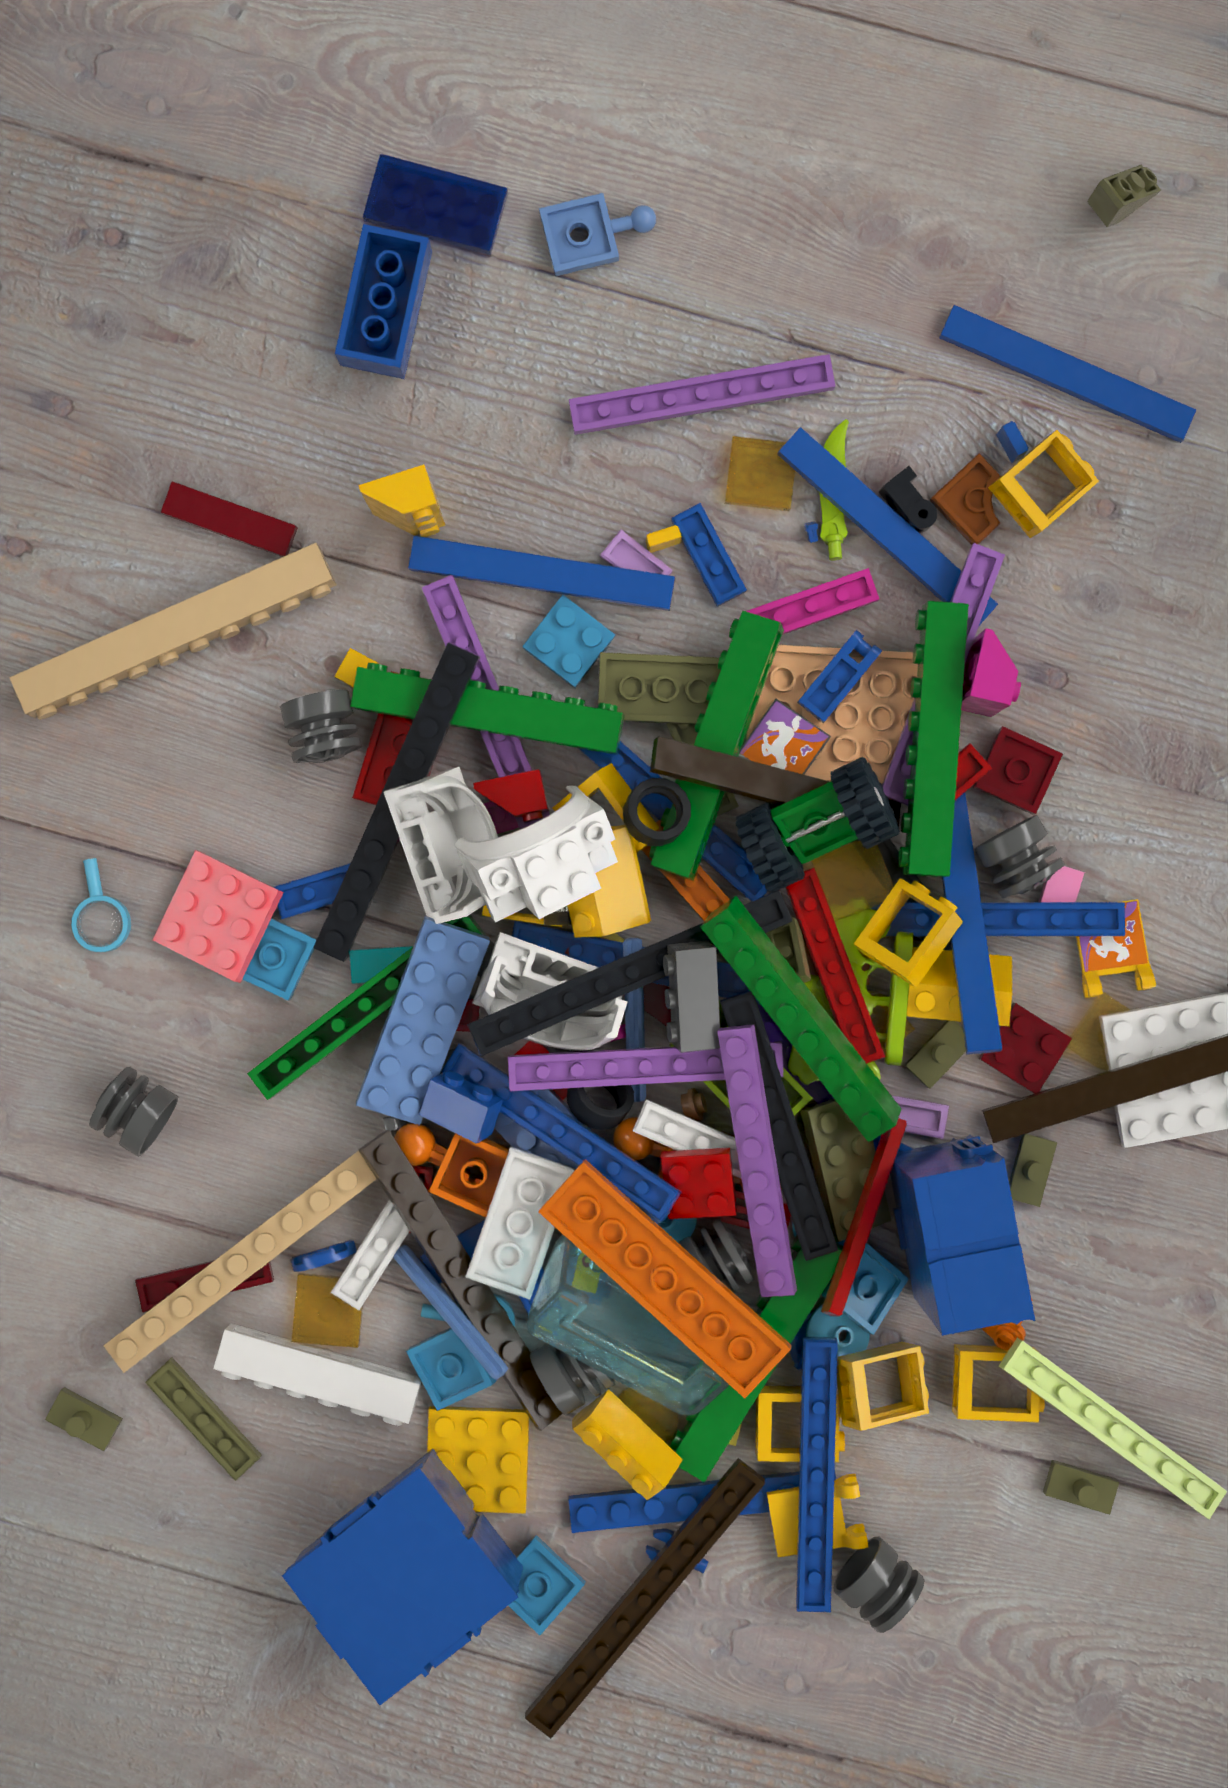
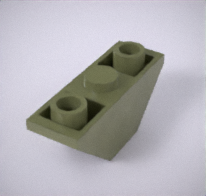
M1141 164L1102 179L1087 202L1105 226L1110 227L1121 222L1152 199L1161 189L1156 184L1157 178L1155 174Z

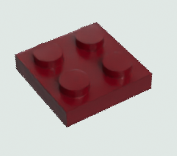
M1002 726L986 758L992 769L980 778L973 788L1035 815L1063 753Z
M1013 1003L1011 1005L1009 1026L999 1025L1002 1051L981 1053L978 1059L1035 1094L1040 1092L1072 1038L1017 1003Z

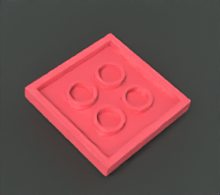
M195 850L154 935L153 941L234 982L241 983L284 892Z

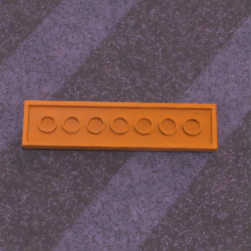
M586 1159L583 1160L539 1209L538 1212L743 1398H746L791 1350L792 1345Z

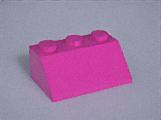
M984 629L974 638L964 664L961 708L962 711L992 717L1009 707L1011 702H1016L1021 689V682L1017 681L1019 671L991 629Z

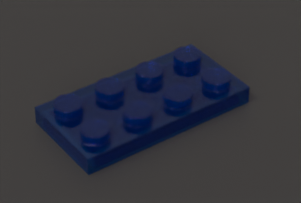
M380 154L363 213L364 222L428 237L431 240L491 256L507 200L508 188Z

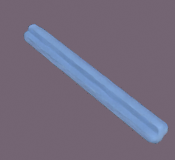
M640 938L625 939L623 942V957L642 949V940ZM640 987L625 994V1001H627L625 1009L626 1049L645 1048L643 987ZM646 1084L632 1085L634 1102L644 1101L646 1098Z
M407 1245L399 1247L393 1258L488 1374L495 1380L502 1377L507 1372L508 1366Z

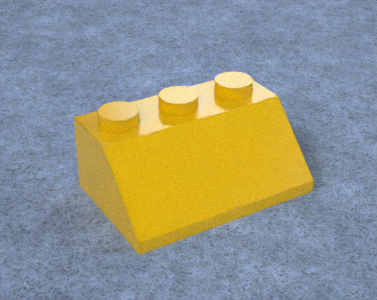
M424 464L358 485L373 515L414 536L420 534L421 537H428L438 533L440 527L446 526Z
M625 825L611 826L615 836V840L611 841V845L618 862L595 873L601 889L567 905L575 938L606 936L647 924L651 921L634 839Z
M913 947L912 956L916 952L918 947ZM943 950L917 988L909 984L907 1017L962 1022L952 950ZM989 954L999 1025L1009 1026L1012 1002V956Z
M609 1389L577 1413L572 1419V1429L582 1438L583 1442L593 1448L613 1470L617 1471L646 1500L667 1486L683 1461L674 1450Z

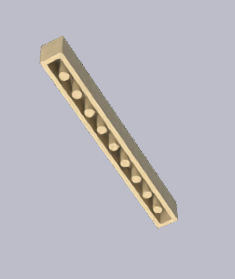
M314 543L9 678L24 713L34 718L38 717L39 720L46 719L55 715L57 708L63 705L75 706L85 702L88 699L87 695L97 690L100 693H104L118 686L117 682L127 677L137 679L146 675L149 672L148 668L160 663L161 666H166L174 663L179 659V654L188 650L191 653L201 651L210 645L209 641L213 639L233 637L240 632L239 628L250 623L252 626L265 623L270 619V614L282 610L283 613L298 608L301 605L300 601L311 596L313 599L324 597L331 592L330 588L337 584L321 548L317 543Z
M359 1150L103 1345L123 1373L373 1183L376 1177Z

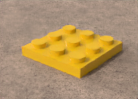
M430 1406L428 1413L427 1453L432 1449L435 1450L436 1455L446 1468L451 1471L466 1491V1494L473 1501V1510L475 1512L526 1514L529 1417L525 1410L445 1407L437 1411L435 1406Z

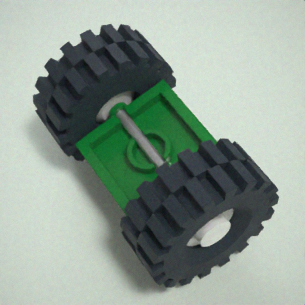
M861 757L831 771V782L785 804L773 808L772 804L767 802L736 817L737 832L742 840V847L746 850V856L749 862L752 863L755 874L759 875L760 882L763 885L765 884L768 891L774 893L804 879L803 864L854 840L859 839L862 845L869 849L899 835L898 822L894 817L895 814L889 804V799L885 795L877 775L865 758Z

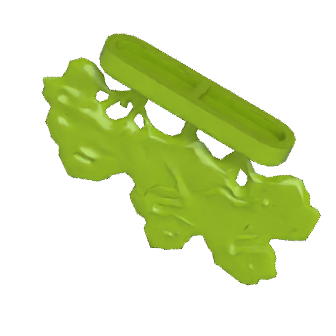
M862 896L850 899L846 906L832 905L830 911L870 1016L876 1005L888 1006L886 1033H878L876 1031L879 1041L885 1043L884 1062L887 1065L901 1066L909 983L891 973L889 997L872 996L867 991L866 983L870 973L877 968H885L863 957L854 945V942L874 916L876 910L870 909L866 899ZM891 924L881 938L887 935L889 929L891 928ZM898 932L895 936L893 953L908 962L912 957L913 933ZM865 963L871 965L869 970H862ZM810 975L811 980L805 982V985L835 1022L819 977ZM792 1045L788 1062L790 1072L793 1075H797L805 1085L819 1081V1078ZM874 1061L867 1063L880 1080V1070Z

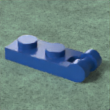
M857 630L797 702L822 723L827 720L882 652L876 645L872 647L862 639L864 635ZM853 649L864 657L860 663L849 656Z

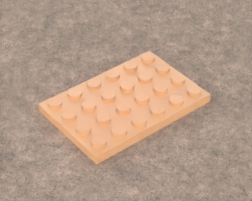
M779 645L746 734V740L774 700L778 699L831 736L805 773L806 776L831 782V771L863 757L867 760V763L869 762L872 770L877 775L879 783L882 785L914 698H911L910 689L912 678L917 677L918 664H913V652L882 651L827 720L822 723L797 702L841 648ZM854 649L849 654L858 663L864 658Z

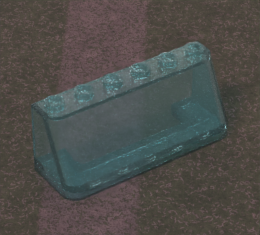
M562 1234L555 1242L528 1314L527 1329L531 1335L681 1415L699 1413L729 1386L724 1379Z

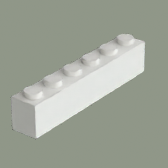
M232 1323L224 1330L213 1368L222 1371L221 1375L229 1379L240 1380L241 1377L254 1380L253 1384L260 1388L273 1389V1386L286 1389V1394L292 1397L305 1398L306 1395L318 1398V1402L324 1406L337 1407L338 1404L350 1407V1411L356 1415L370 1416V1413L382 1416L384 1422L397 1426L402 1425V1423L409 1424L422 1383L417 1375Z

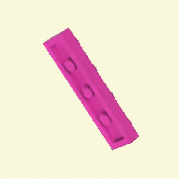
M867 568L747 610L746 612L781 622L784 635L878 602L880 598L870 570Z

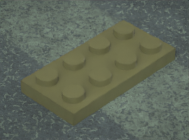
M600 652L598 703L618 706L617 712H622L625 715L624 722L696 725L700 713L705 714L709 701L706 700L709 686L712 681L717 682L721 670L718 669L719 658Z
M831 1099L801 1110V1115L820 1196L835 1241L840 1242L847 1237L876 1151L873 1140L868 1143L837 1101ZM885 1190L872 1228L892 1221Z

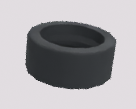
M650 778L640 782L631 791L623 807V821L628 832L638 842L648 846H664L673 842L685 830L691 817V803L686 792L677 783L666 778ZM651 793L660 794L667 797L673 803L676 809V819L669 829L654 831L640 821L637 807L644 796Z
M632 1085L602 1086L613 1095L616 1101L617 1108L613 1110L603 1109L595 1105L587 1097L584 1087L568 1088L567 1103L571 1113L577 1120L589 1128L597 1130L612 1129L622 1122L634 1103Z

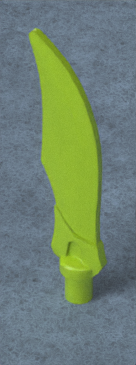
M847 419L831 432L824 445V448L845 467V437L849 424ZM819 492L822 512L820 538L828 545L829 560H841V543H843V539L846 538L848 533L844 514Z

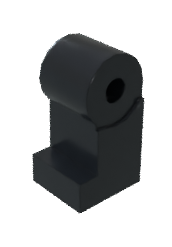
M908 466L880 489L879 494L916 531L923 533L935 523L938 516L937 509L931 501L923 499L913 486L912 482L917 475Z

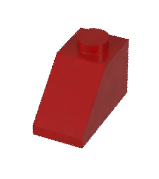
M540 769L473 783L474 790L514 817H522L523 822L542 819V812L549 811Z

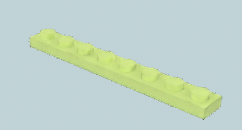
M1017 1338L999 1364V1367L1202 1516L1207 1519L1211 1518L1227 1493L1224 1488L1031 1346Z

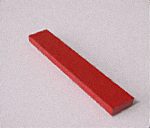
M815 868L803 871L805 874L804 879L785 887L801 927L836 1025L866 1064L884 1058V1051Z
M898 1118L896 1126L881 1135L821 1310L822 1313L829 1316H840L843 1314L907 1126V1121Z

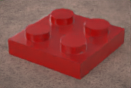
M730 1148L662 1151L663 1179L682 1192L670 1210L671 1213L668 1215V1219L736 1216L737 1205Z

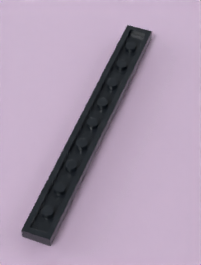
M447 643L317 938L314 949L342 962L346 961L400 840L384 791L428 777L480 660V656L453 643Z
M780 890L744 905L765 933L792 922ZM703 923L468 1023V1028L480 1056H484L666 977L663 968V957L668 955V944L708 941L713 944L701 928ZM716 948V954H719L720 951Z

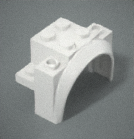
M460 767L442 771L418 781L384 791L426 916L433 918L435 923L439 924L466 917L485 906L479 888L468 878L454 844L461 837L470 841H485L498 838L486 807L466 786ZM426 802H427L433 809L428 810L427 805H426ZM457 875L456 888L451 878Z
M567 786L566 790L572 794L570 800L557 811L534 824L513 833L485 841H470L461 837L454 844L468 878L479 888L491 918L495 922L526 907L538 919H541L601 889L595 873L618 862L611 845V841L615 840V836L604 809L587 797L577 786Z
M500 932L497 936L488 967L482 973L473 1004L484 1007L489 1015L598 967ZM622 996L617 997L524 1039L565 1050L600 1048L617 1037L627 1001L622 1000Z

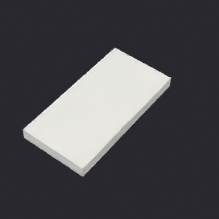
M510 1147L466 1278L529 1300L531 1299L555 1229L538 1211L574 1172L575 1168Z

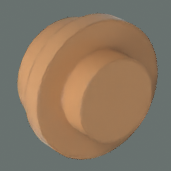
M695 1088L688 1089L687 1093L681 1094V1106L684 1115L696 1121L703 1120V1113L707 1112V1103L703 1093H698Z

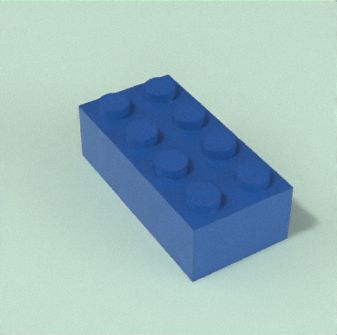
M363 224L335 350V356L340 366L405 379L432 256L428 237Z

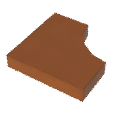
M979 453L929 501L935 505L971 545L973 543L980 544L1001 524L994 514L992 505L993 493L988 488L1001 475Z

